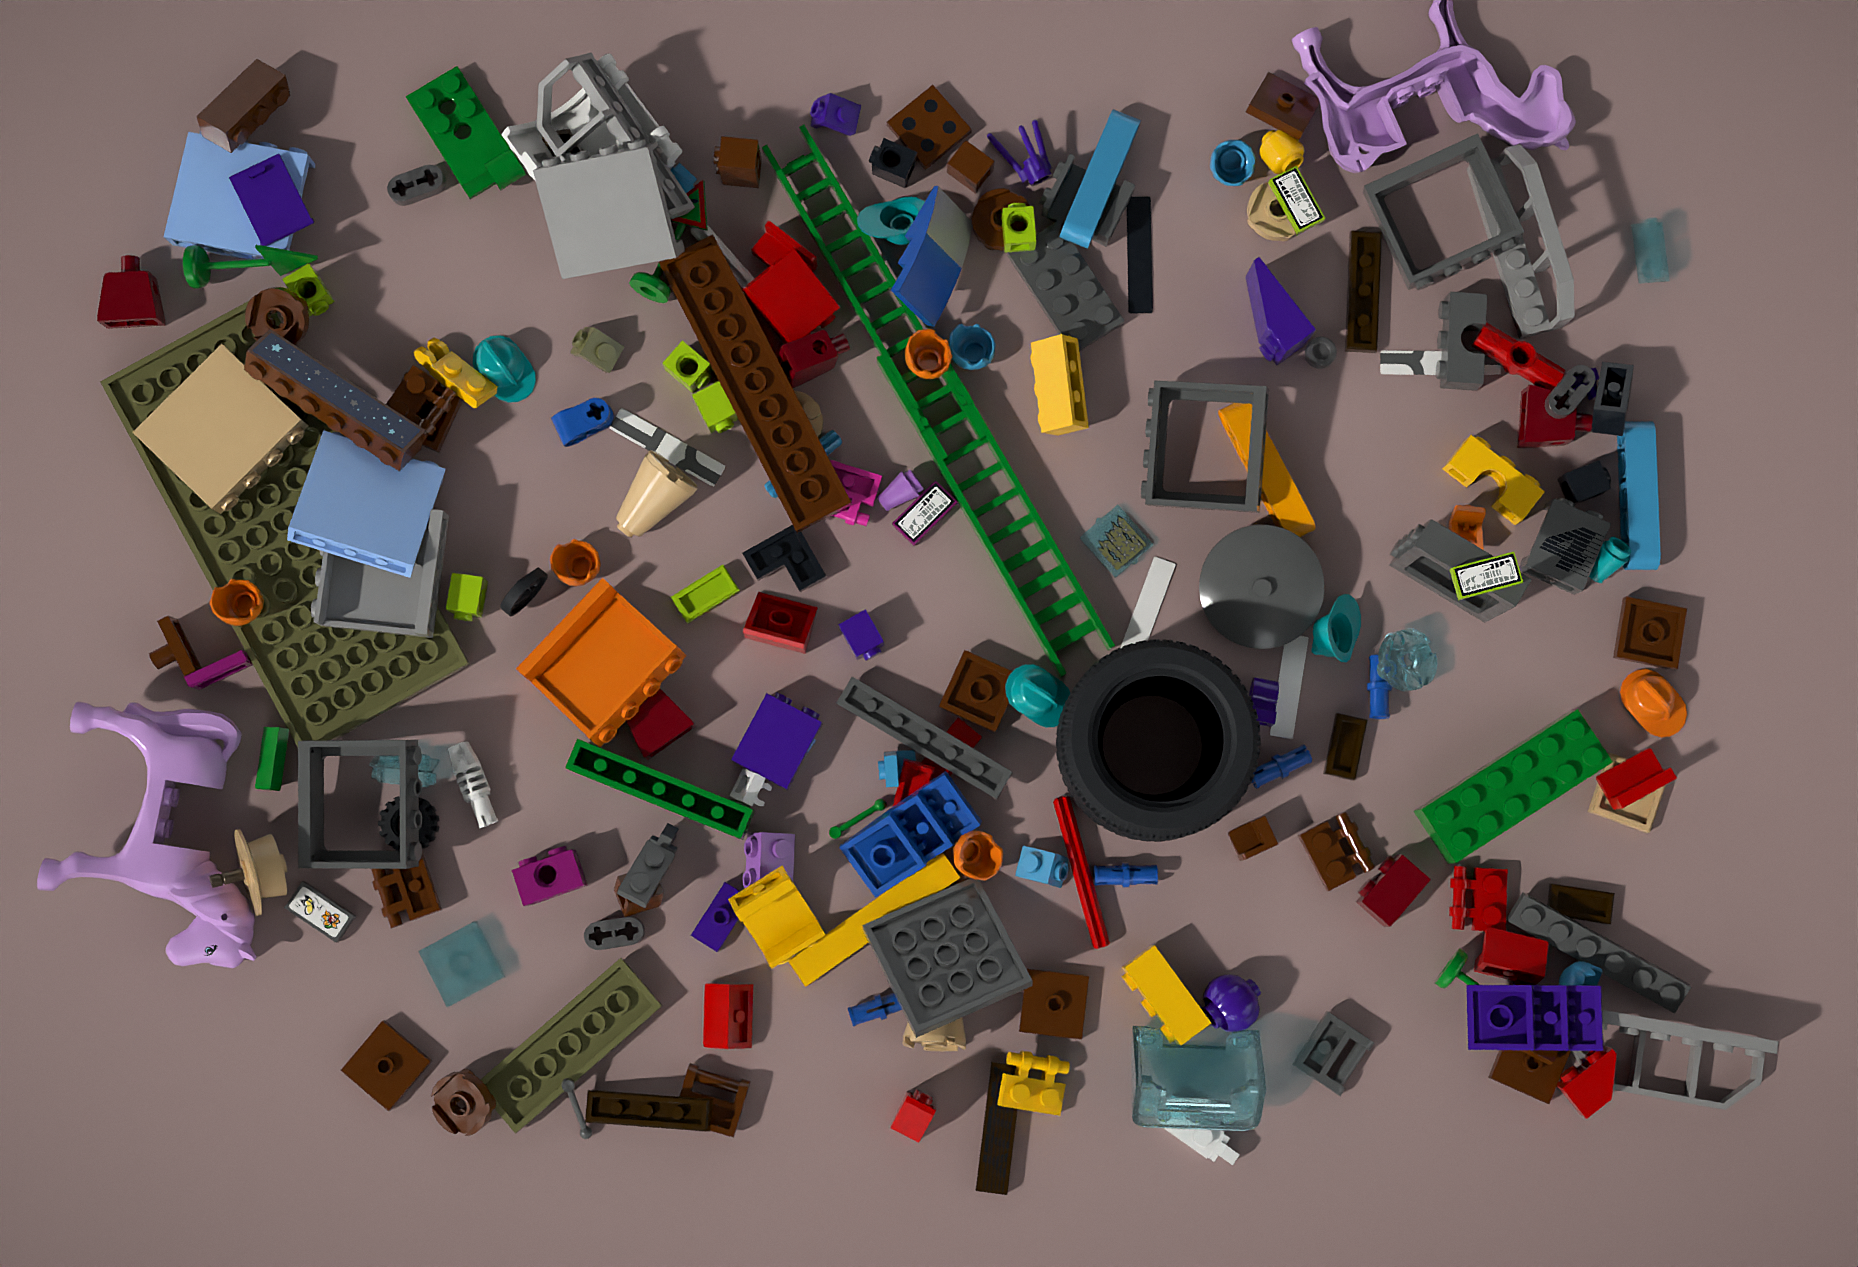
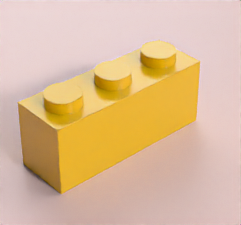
M1060 334L1031 342L1032 353L1030 359L1034 368V391L1038 400V423L1041 427V432L1059 436L1089 428L1078 338Z
M1155 945L1149 946L1122 966L1125 974L1121 977L1132 992L1138 989L1144 998L1140 1002L1151 1018L1157 1015L1163 1024L1159 1029L1170 1044L1175 1041L1178 1045L1182 1046L1211 1024L1208 1017Z

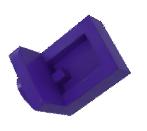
M832 93L826 94L814 101L810 111L812 117L810 126L816 129L825 126L848 136L854 135L857 129L861 105Z

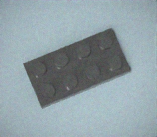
M1057 221L1036 234L1035 250L1008 252L1007 256L1057 333L1078 338L1080 352L1123 325L1125 321L1074 243L1059 238L1063 226Z

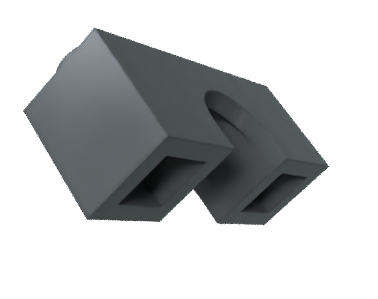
M1450 292L1444 301H1440L1438 317L1443 319L1442 331L1438 333L1437 348L1442 349L1441 360H1438L1436 365V378L1440 379V388L1477 391L1484 384L1485 354L1472 353L1466 350L1461 342V334L1464 331L1479 332L1485 326L1487 294Z

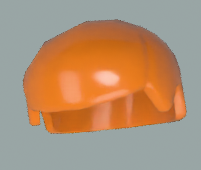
M934 329L916 331L909 337L905 349V361L908 368L923 379H935L942 376L948 370L952 359L948 340L939 337Z
M572 539L571 542L564 545L558 544L550 556L552 571L561 582L569 586L585 585L595 579L600 571L599 553L590 543Z
M230 579L223 587L214 588L209 603L212 612L223 622L234 626H243L260 615L264 599L260 589L249 580Z
M972 830L959 838L953 848L954 864L963 875L972 879L986 881L997 874L1002 866L1004 853L1003 849L995 843L992 835L984 831Z

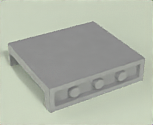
M646 139L635 140L627 143L628 148L619 150L617 145H610L600 148L599 154L589 156L588 150L573 153L570 155L571 159L561 161L560 156L542 160V166L533 170L562 279L672 259L685 252L682 239L675 240L653 149L658 147V142L647 144Z
M431 509L430 519L411 578L320 550V555L323 556L322 566L317 569L315 584L319 587L317 599H313L311 605V616L314 617V623L325 627L433 638L449 515L443 510Z

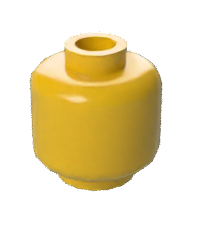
M1271 130L1263 136L1259 155L1274 173L1281 174L1295 166L1297 168L1301 166L1304 161L1305 149L1299 140L1281 130Z

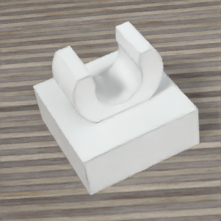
M743 768L730 797L750 806H753V804L764 806L765 802L757 797L759 791L762 788L771 791L772 787L764 782L765 777Z

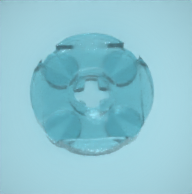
M1411 628L1388 633L1379 649L1378 675L1382 679H1386L1393 688L1403 692L1417 690L1428 685L1436 674L1438 664L1436 653L1432 654L1431 648L1428 645L1431 644L1429 638L1422 632ZM1407 653L1409 654L1408 659L1412 661V665L1409 666L1404 662V655Z

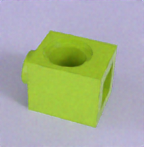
M1013 203L1008 205V208H1003L1002 228L1005 253L1035 250L1034 207L1026 206L1025 203ZM1015 221H1021L1027 228L1024 231L1017 232L1010 225Z
M309 263L282 279L289 290L307 302L309 317L312 315L318 316L329 309V305L335 302L318 273ZM316 287L315 295L312 298L305 299L304 294L306 290Z
M683 340L662 363L665 371L692 393L697 388L703 389L712 378L710 374L713 371L711 364ZM688 363L698 365L697 371L692 375L682 373L683 367Z
M719 381L692 394L694 402L711 433L715 431L723 433L734 426L733 422L738 420Z
M452 573L446 610L453 613L454 619L472 621L473 617L482 618L488 581L479 576Z

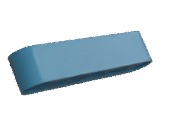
M1114 109L1112 110L1059 238L1088 249L1141 122L1140 119Z
M1626 421L1623 436H1617L1621 540L1631 549L1629 561L1623 565L1624 570H1657L1660 565L1661 551L1656 428L1653 421Z

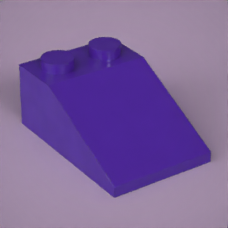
M1258 257L1253 261L1245 278L1257 338L1261 345L1259 349L1268 361L1273 360L1276 365H1279L1305 346L1316 329L1261 258Z

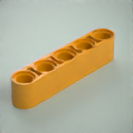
M1232 403L1218 410V414L1248 472L1252 404ZM1266 430L1261 499L1275 526L1289 530L1302 537L1315 530L1314 520Z

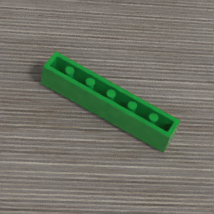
M580 739L576 740L565 766L566 769L742 840L745 838L755 810Z

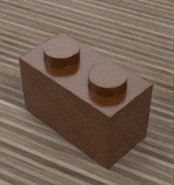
M721 136L720 146H715L713 163L716 165V174L721 176L722 184L759 188L762 164L759 141L757 139Z

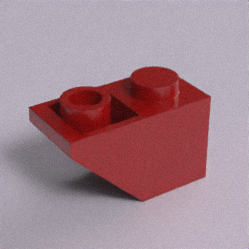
M1606 1045L1604 1046V1051H1589L1585 1055L1586 1061L1579 1067L1574 1065L1566 1069L1560 1075L1562 1080L1556 1084L1578 1113L1586 1119L1612 1100L1617 1053Z
M917 1089L914 1094L907 1091L890 1128L919 1143L936 1112V1105L932 1104L933 1097Z

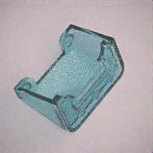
M1132 1026L1131 1107L1132 1119L1136 1125L1146 1128L1249 1131L1259 1125L1266 1094L1259 1030L1232 1032L1228 1035L1225 1046H1180L1178 1044H1163V1035L1155 1027Z

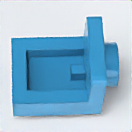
M914 750L884 752V760L878 761L879 780L886 779V787H899L904 758L916 761Z
M1023 846L1015 876L1061 888L1063 881L1068 875L1069 859L1056 853Z

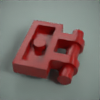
M1454 866V878H1450V888H1453V905L1449 907V916L1452 917V929L1464 930L1466 917L1472 918V931H1485L1488 927L1506 931L1508 869L1476 867L1473 872V880L1466 879L1467 867ZM1466 889L1473 890L1472 908H1465Z

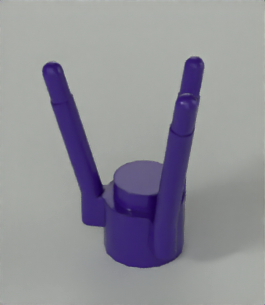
M1033 120L1032 125L1039 154H1036L1024 126L1020 125L1018 128L1030 156L1023 162L1024 168L1016 162L991 133L987 134V138L1018 173L1022 183L1029 181L1031 186H1035L1052 176L1050 171L1052 166L1047 157L1037 120Z

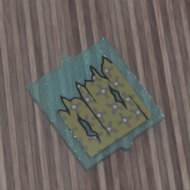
M1116 505L1103 518H1097L1096 524L1080 537L1081 541L1114 578L1131 564H1137V559L1153 546V543L1119 505Z

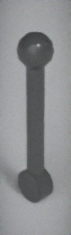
M565 1078L561 1086L568 1093L581 1127L580 1136L583 1139H589L592 1136V1130L586 1125L573 1091L574 1081L571 1078Z

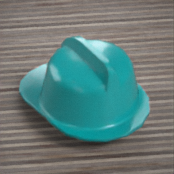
M903 197L868 206L857 217L858 227L869 236L883 238L897 245L909 244L910 241L905 235L925 201L917 197Z
M499 335L490 336L476 346L473 353V366L478 372L498 386L497 393L494 396L499 400L512 403L526 399L533 392L536 384L535 371L515 342L510 338Z
M1342 594L1334 602L1331 612L1314 623L1311 648L1313 654L1336 657L1340 662L1344 663L1351 659L1353 648L1361 629L1360 608L1351 595Z
M1034 664L1022 665L1013 670L1005 684L1008 701L1017 711L1045 728L1056 727L1059 724L1060 714L1070 695V691L1058 678Z

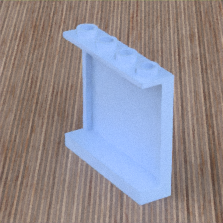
M201 131L199 134L188 132L163 237L173 246L186 248L190 245H199L206 252L247 260L264 259L255 248V245H260V240L229 177L279 153L302 198L308 168H315V163L305 150L290 147L288 151L278 149L276 145L268 142H259V145L246 141L230 153L202 137ZM293 234L267 247L290 250Z
M323 430L288 527L287 540L411 578L430 519V511L434 507L446 469L439 467L438 464L432 461H419L412 458L399 472L392 466L381 462L378 457L366 449L356 446L352 440L343 434Z

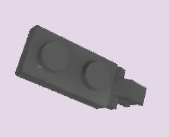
M667 823L659 838L652 835L646 841L618 888V895L646 908L674 860L678 847L672 845L679 830L677 827Z

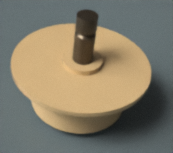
M236 829L234 837L240 868L222 872V874L209 876L212 888L223 884L227 885L243 880L251 907L255 915L259 916L262 914V898L287 895L285 878L287 866L283 854L279 853L272 834L247 843L242 831Z

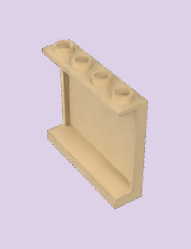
M223 344L132 432L211 509L219 514L232 509L239 500L238 496L246 488L254 487L261 479L260 474L268 466L272 467L277 464L283 457L282 452L290 444L294 445L299 442L305 435L304 430L309 426L263 382L252 378L244 370L245 365Z

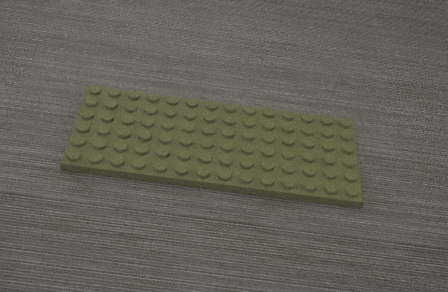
M247 301L100 381L212 590L215 587H223L230 579L249 580L260 589L264 599L260 615L246 625H232L298 747V741L336 740L467 667L470 663L438 605L433 638L325 627L314 623V617L311 616V605L313 599H317L319 587L315 584L317 569L322 566L323 556L320 555V550L288 541L287 535L290 521L323 430L331 433L338 431L330 429L326 423L312 414L304 412L300 406L286 397L278 395L274 389L266 385L309 426L304 430L305 435L294 445L290 444L282 452L283 457L272 467L268 466L260 474L261 479L250 489L246 488L238 496L237 504L229 511H223L221 514L211 509L132 433L221 344L228 348L245 365L247 350L257 342L253 338L255 335L252 333L251 328H248L245 322V311L249 302ZM271 313V318L275 319V325L279 326L282 323L277 313Z

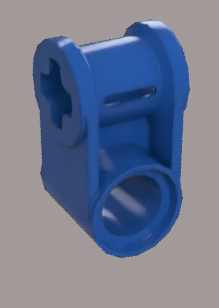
M591 398L579 405L556 413L551 417V420L563 446L569 447L608 428L614 420V413L611 407L601 398ZM596 408H600L602 411V418L600 420L594 417V410Z

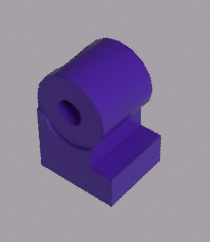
M1253 677L1249 696H1251L1254 703L1253 709H1256L1258 715L1256 720L1259 722V725L1271 727L1276 722L1279 682Z

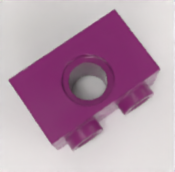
M562 846L548 851V858L538 861L537 857L534 856L518 862L519 868L513 869L512 873L523 906H531L588 886L576 850H567L566 846ZM547 866H552L557 874L556 879L550 884H546L541 877L543 869Z

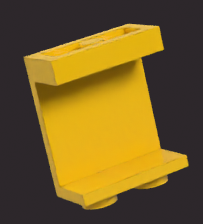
M783 865L728 899L734 913L740 922L744 923L762 950L771 969L777 965L785 964L793 955L804 948L812 947L820 938L825 936L820 923Z

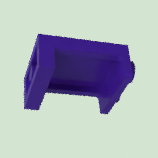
M778 692L774 696L766 693L731 760L765 777L778 786L789 790L800 764L823 723L818 720L820 714L805 706L800 711L790 705L792 702L790 698Z

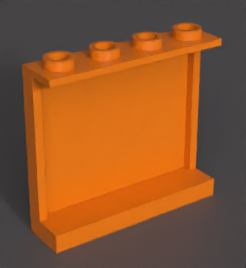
M602 578L516 669L585 733L593 743L601 747L604 743H608L615 737L617 729L626 720L636 715L639 706L659 690L661 683L666 677L681 667L682 660L687 655Z

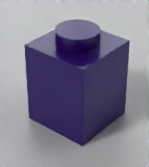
M866 609L838 624L857 660L864 657L865 661H868L882 652L880 647L884 646V641Z

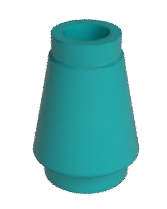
M1611 537L1608 541H1604L1589 577L1597 583H1603L1605 579L1629 561L1630 547L1616 537Z

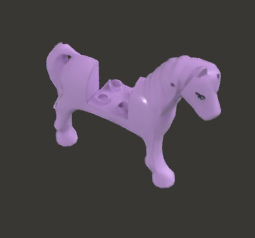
M1433 0L1428 12V16L1434 23L1440 38V48L1437 52L1422 59L1408 70L1369 86H1351L1343 83L1330 71L1320 52L1323 37L1318 27L1309 28L1291 39L1294 49L1300 54L1302 68L1309 75L1305 79L1304 84L1313 90L1319 98L1323 129L1327 137L1329 151L1335 162L1346 171L1352 173L1363 172L1382 153H1387L1406 145L1407 143L1392 109L1399 108L1408 103V98L1416 95L1419 98H1423L1434 93L1436 90L1447 113L1457 123L1470 121L1478 124L1484 131L1510 146L1521 144L1523 148L1529 150L1552 145L1561 150L1569 148L1566 136L1574 128L1576 120L1570 106L1564 101L1562 77L1559 71L1547 65H1540L1533 71L1527 90L1520 98L1515 96L1500 82L1492 65L1479 50L1471 47L1464 40L1455 20L1453 0Z
M76 702L70 719L71 732L84 734L90 730L100 728L118 732L129 738L144 755L147 765V788L133 830L126 845L119 853L109 857H97L84 852H74L61 862L56 859L45 858L38 873V890L54 891L63 882L76 877L103 878L123 882L133 889L153 897L174 901L196 916L189 927L172 937L166 946V954L174 965L189 966L199 963H210L215 966L235 968L245 958L254 961L256 955L251 948V943L254 936L255 916L250 910L248 899L241 894L239 888L233 883L212 888L209 876L218 873L222 874V872L217 870L215 863L209 861L210 852L164 845L165 838L170 839L174 826V821L169 819L171 807H177L180 796V789L175 788L176 782L223 789L227 761L241 742L242 734L228 717L212 711L182 709L154 712L139 703L132 702L121 712L111 706L94 707L88 703ZM219 739L224 742L223 749L215 740Z

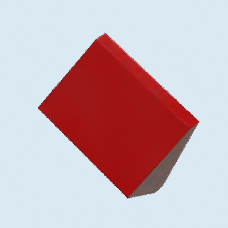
M758 592L745 623L743 634L747 639L806 654L818 607Z

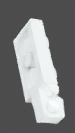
M1170 1095L1153 1120L1206 1159H1211L1213 1162L1219 1155L1233 1165L1240 1155L1226 1145L1230 1138L1224 1134V1131L1173 1095Z

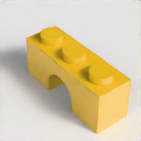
M1470 435L1463 441L1442 469L1465 487L1472 484L1480 475L1492 477L1499 486V495L1491 507L1514 525L1523 521L1545 491L1539 487L1540 483L1534 477L1528 474L1523 475L1516 470V465L1509 458L1503 455L1498 456L1494 453L1486 440Z

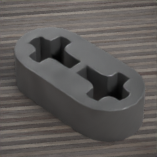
M431 164L424 165L393 177L388 183L387 191L396 204L406 206L441 193L445 188L446 179L437 166ZM429 174L436 178L434 180L435 185L429 186L426 182L428 180L427 175ZM401 184L408 188L406 195L403 197L396 193L399 191L398 186Z
M1577 365L1564 375L1545 400V409L1550 416L1561 419L1574 411L1595 383V375L1591 368L1585 365ZM1582 374L1585 377L1583 379L1584 384H1581L1575 390L1572 389L1571 386L1576 381L1574 376L1577 377ZM1564 394H1567L1569 398L1564 403L1566 408L1563 407L1558 410L1555 407L1557 404L1555 399L1558 400Z
M635 917L597 921L591 923L586 928L584 940L588 947L594 950L635 945L643 939L645 927ZM627 922H631L633 927H638L639 932L633 935V940H629L627 935L617 936V930L627 928ZM596 927H600L602 932L612 931V937L602 939L601 945H598L597 940H591V934L596 932Z

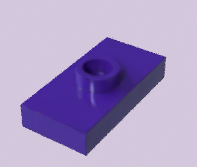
M724 882L691 936L718 952L739 920L728 899L740 891Z

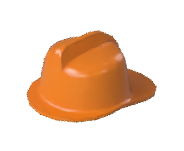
M1648 669L1636 670L1627 675L1620 689L1621 701L1639 724L1651 735L1658 737H1670L1678 733L1685 724L1687 710L1683 699L1671 684L1656 671Z

